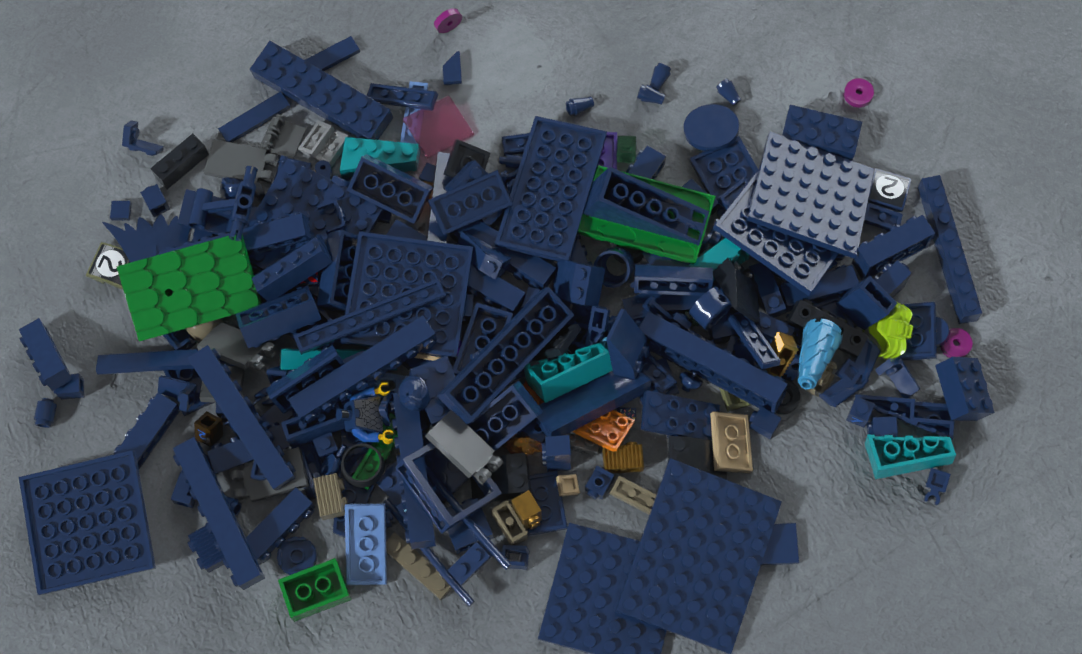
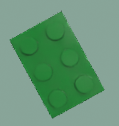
M336 558L278 580L290 618L294 622L351 601Z

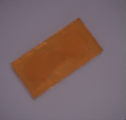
M532 438L509 439L501 446L509 450L508 453L510 454L526 452V454L533 455V452H542V444Z

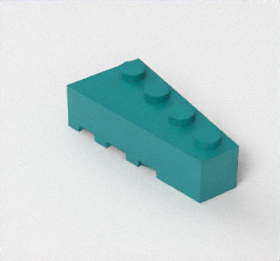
M345 137L340 165L341 177L345 179L353 177L361 157L366 154L402 172L418 170L420 159L419 144Z
M601 343L577 349L575 354L564 353L558 356L559 358L547 361V358L540 360L539 364L530 366L529 363L523 368L527 384L545 403L613 371L609 351Z
M867 434L865 440V447L875 479L950 465L956 457L950 437L924 436V438H917L913 436L893 437V435L875 436Z

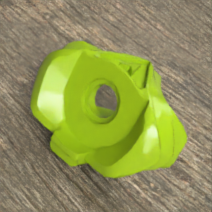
M897 302L886 317L868 329L869 333L881 347L882 352L878 357H884L885 359L896 358L906 352V338H911L913 325H909L913 313L904 304L901 305Z

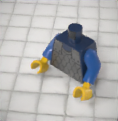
M381 383L379 388L376 389L372 387L357 392L350 397L349 402L344 404L343 409H338L336 412V419L345 422V430L351 432L362 442H380V440H383L385 444L393 442V439L385 437L386 435H393V431L385 430L383 432L382 417L379 413L381 401L380 396H377V394L383 396L389 394L390 391H381V387L387 386L388 383Z

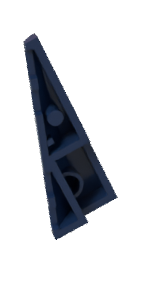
M855 394V398L857 396L874 403L873 409L896 417L939 436L950 437L953 440L954 421H951L947 404L916 402L915 399Z

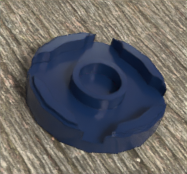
M295 536L288 538L278 549V565L288 575L313 567L317 563L316 548L311 541L304 537Z

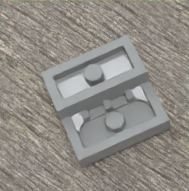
M318 120L298 149L318 162L321 160L328 161L332 168L343 152L345 137L350 136L335 130L332 125Z

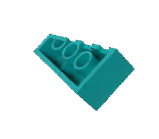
M724 238L706 253L697 257L696 263L689 264V266L713 268L714 271L727 258L734 262L737 260L742 264L749 259L750 255L727 238Z

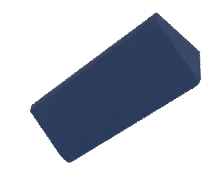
M313 440L291 448L299 447L302 450L309 484L304 489L309 500L317 498L313 479L326 476L321 473L322 463Z

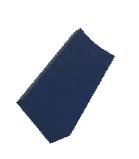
M611 371L551 401L540 404L539 406L544 412L534 420L547 437L566 435L643 395L646 390L650 391L651 379L642 372L638 373L634 380L615 375Z

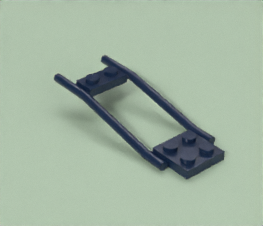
M396 461L376 483L388 496L383 501V503H386V508L390 509L391 514L405 531H408V527L404 524L396 508L397 505L402 503L401 493L404 492V486H400L399 472L395 468L397 466ZM426 465L428 484L433 483L457 514L464 510L463 507ZM469 516L463 521L479 540L448 570L429 547L420 549L468 606H471L475 601L464 590L462 585L492 555L506 570L512 564Z

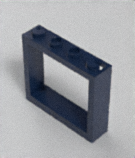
M429 443L402 459L395 468L442 534L493 502L502 493L491 477L482 485L472 475L485 494V497L452 517L414 464L415 460L437 448L432 443Z

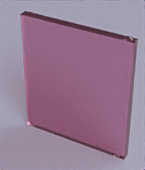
M450 96L437 101L433 111L421 109L403 118V122L427 159L453 146L456 139L463 141L474 135Z

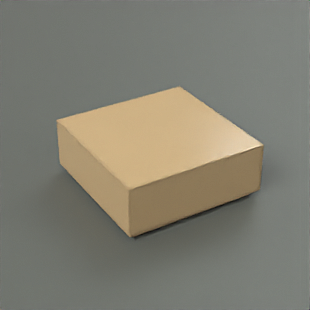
M576 474L558 475L556 477L559 496H571L580 493Z

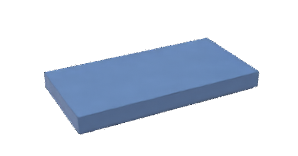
M386 503L345 504L346 585H387Z

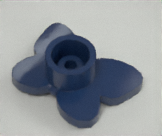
M716 218V221H715V223H714V226H715L716 223L719 221V219ZM712 228L711 232L702 241L699 253H703L709 243L714 246L718 244L722 235Z

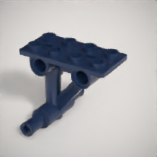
M246 166L244 178L239 183L235 199L227 200L213 196V192L208 189L199 188L197 191L186 189L177 224L216 235L221 232H229L231 240H234L237 233L235 241H241L244 227L248 225L258 208L252 206L256 191L254 183L258 169L253 167L250 174L252 166Z

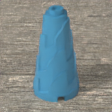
M821 318L820 322H815L816 319L807 322L804 327L798 383L804 389H813L816 386L827 364L831 362L836 349L839 348L842 342V330L830 320Z

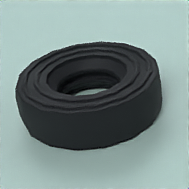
M785 380V383H787L786 391L790 394V401L786 404H781L776 412L777 414L786 415L792 413L800 403L801 394L799 388L789 380Z

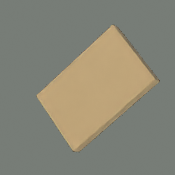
M723 412L710 413L714 470L740 473L753 472L748 415Z

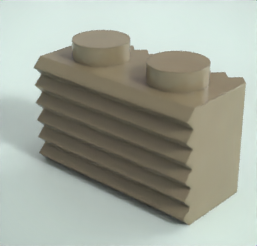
M337 473L314 478L319 513L322 520L345 516V504H348L346 497H343L342 490H345L343 478H339Z
M508 500L491 509L492 516L510 545H519L528 539V531L524 528V524H522V521H520Z

